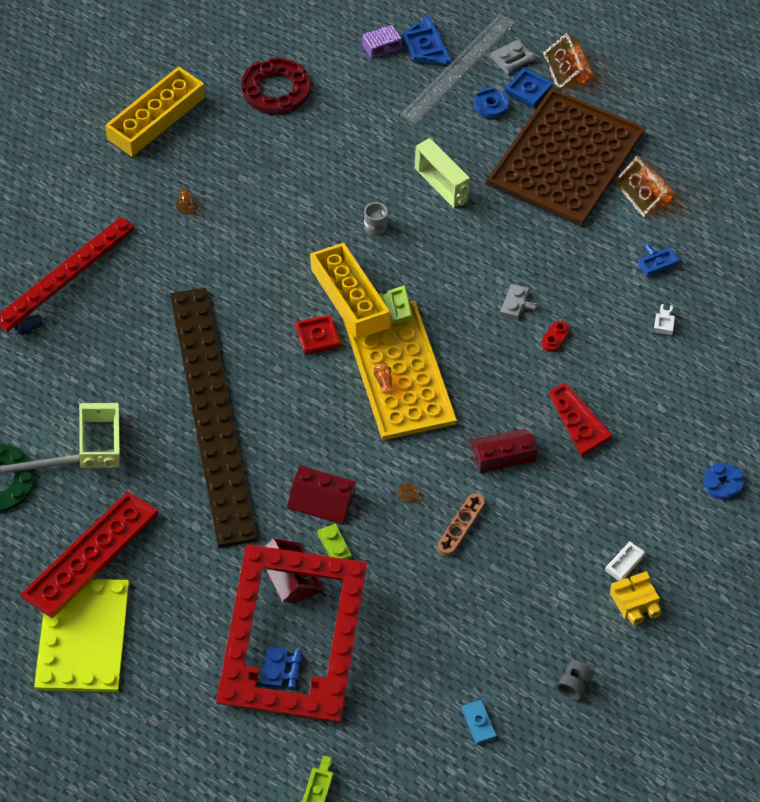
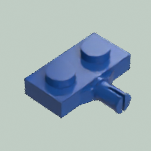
M651 243L644 247L649 255L638 259V265L646 277L679 265V259L671 248L655 251Z

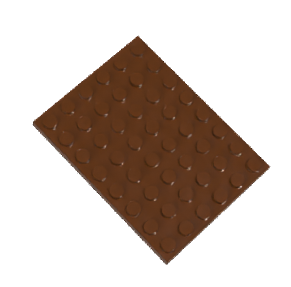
M551 88L490 174L486 184L583 226L643 135L645 127Z

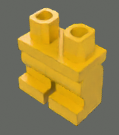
M647 571L631 576L630 581L626 578L611 583L610 595L624 619H629L634 626L643 622L644 617L642 613L647 612L650 619L659 617L661 613L659 607L660 597L651 585Z

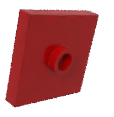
M331 314L295 322V328L304 355L341 347Z

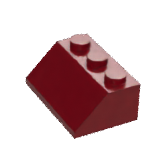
M526 429L469 440L480 473L536 461L537 447L532 433Z
M300 465L293 480L287 509L343 525L356 494V481Z
M273 538L265 546L305 553L299 542ZM267 570L270 580L283 602L296 603L325 591L318 577Z

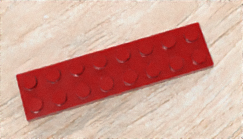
M127 491L21 593V599L50 618H53L158 516V510Z

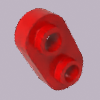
M557 321L551 325L542 338L541 345L546 352L553 353L559 350L569 335L570 329L568 324L563 321Z

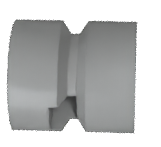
M372 202L364 209V229L370 235H381L387 229L388 211L384 204Z

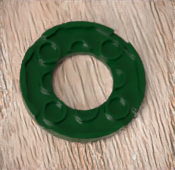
M0 444V463L12 465L31 462L29 457L20 449ZM34 469L14 472L13 483L6 490L0 492V513L19 506L27 499L35 483Z

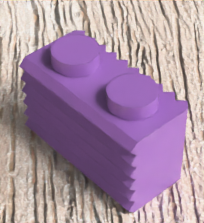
M393 25L385 26L379 30L364 34L362 45L372 59L401 49L402 38Z

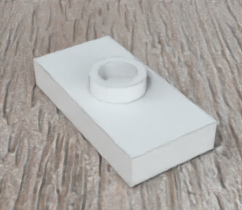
M629 541L608 564L605 571L618 581L623 580L645 557L646 552Z

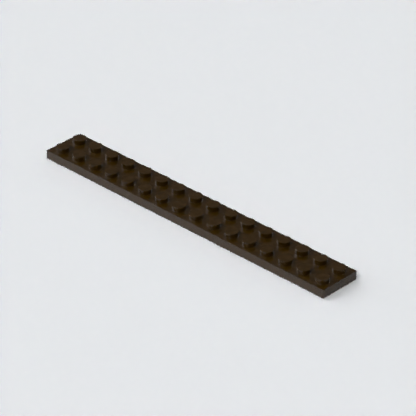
M207 288L170 293L217 546L220 548L256 542L257 535Z

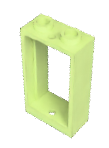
M431 138L416 145L415 169L453 208L458 205H464L468 200L470 178Z
M79 403L80 468L119 467V403ZM85 422H114V452H85Z

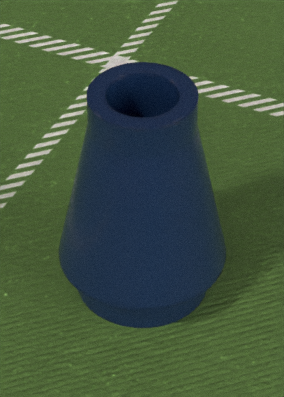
M39 314L27 316L14 329L17 334L22 333L24 335L42 325L43 321Z

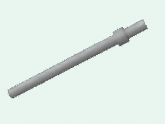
M98 449L92 450V452H114V449L105 451ZM80 454L0 466V474L80 462Z

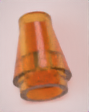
M183 188L176 202V208L179 213L188 214L194 205L191 190Z
M387 363L376 365L373 368V375L380 385L382 392H391L393 390L391 367Z

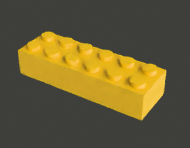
M178 66L105 125L107 140L133 157L205 98L204 83Z
M345 243L310 253L312 272L356 340L391 328L389 309Z

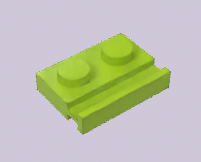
M405 285L389 290L386 294H379L390 311L391 325L394 323L397 325L414 319Z

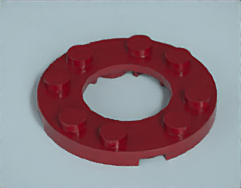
M276 57L268 58L269 61L261 63L258 61L252 64L243 74L241 89L244 99L250 106L265 113L280 114L292 111L300 107L310 94V77H308L306 70L300 64L290 59ZM280 75L288 78L292 82L293 88L288 95L270 98L260 91L259 85L268 76Z

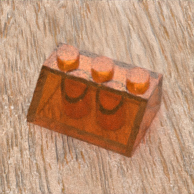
M568 32L542 53L558 91L585 86L595 77L581 41Z
M636 156L614 180V183L643 218L667 208L678 196L649 160Z

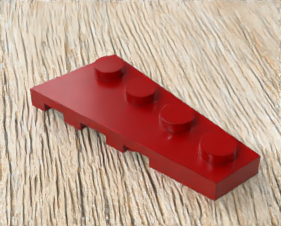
M566 383L550 391L549 396L581 457L612 439V434Z

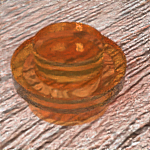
M404 483L398 489V496L404 502H411L417 498V488L411 483Z

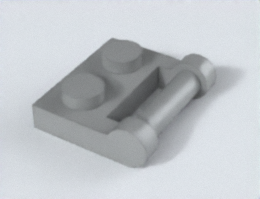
M519 40L490 53L493 61L507 75L528 62L536 61L535 54L530 52ZM524 56L523 58H521V59H519V60H517V61H515V62H513V63H511V64H508V63H510V62H512V61H514V60H516V59H518V58Z

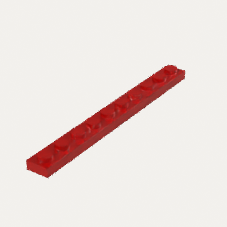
M119 217L0 312V328L8 333L134 230V225Z

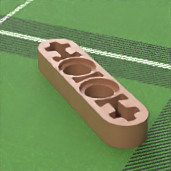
M476 493L468 496L439 540L438 552L441 556L450 557L455 553L484 508V498L480 494ZM479 501V504H476L472 511V502ZM462 515H469L471 520L465 522L460 517ZM458 529L462 534L460 536H453L451 531ZM449 539H450V540H451L450 548H447L446 550H444V549H443V546H447V544L449 543Z

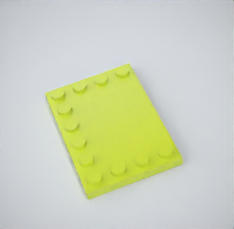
M92 579L53 618L43 613L34 685L35 690L119 693L129 580Z

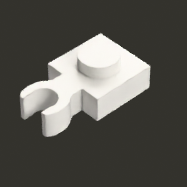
M661 304L660 314L656 313L653 332L672 335L675 316H671L673 306L670 305V310H664V304Z

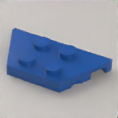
M426 15L422 22L415 23L412 28L402 33V39L413 62L451 65V58L429 15Z

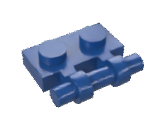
M268 646L261 686L282 689L284 681L289 682L288 689L295 690L300 680L299 669L303 664L302 650L296 649L294 656L289 657L288 649ZM286 665L292 666L290 673H285Z

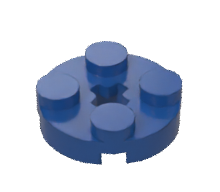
M485 88L480 90L474 98V109L484 119L498 118L507 113L509 99L501 90L498 92L495 91V88Z
M717 462L706 471L704 486L714 498L729 500L741 493L744 484L743 473L740 469H736L731 465ZM719 479H726L729 483L722 485Z

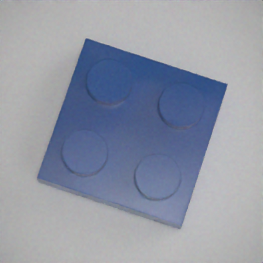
M523 68L507 85L505 93L534 108L552 88L553 82Z

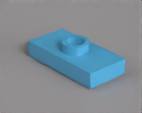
M482 700L463 705L461 709L476 745L496 739L495 731Z

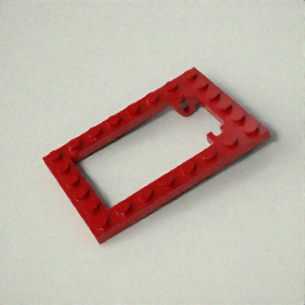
M246 544L216 704L341 723L367 562ZM263 569L343 581L327 678L312 676L309 695L257 688L259 668L245 666Z

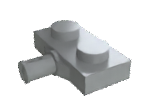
M511 284L500 315L518 320L524 309L536 311L537 303L527 302L529 288Z

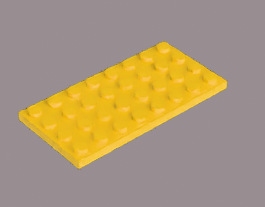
M410 301L414 319L397 325L394 323L389 329L357 340L344 321L382 441L452 426L457 423L415 301Z

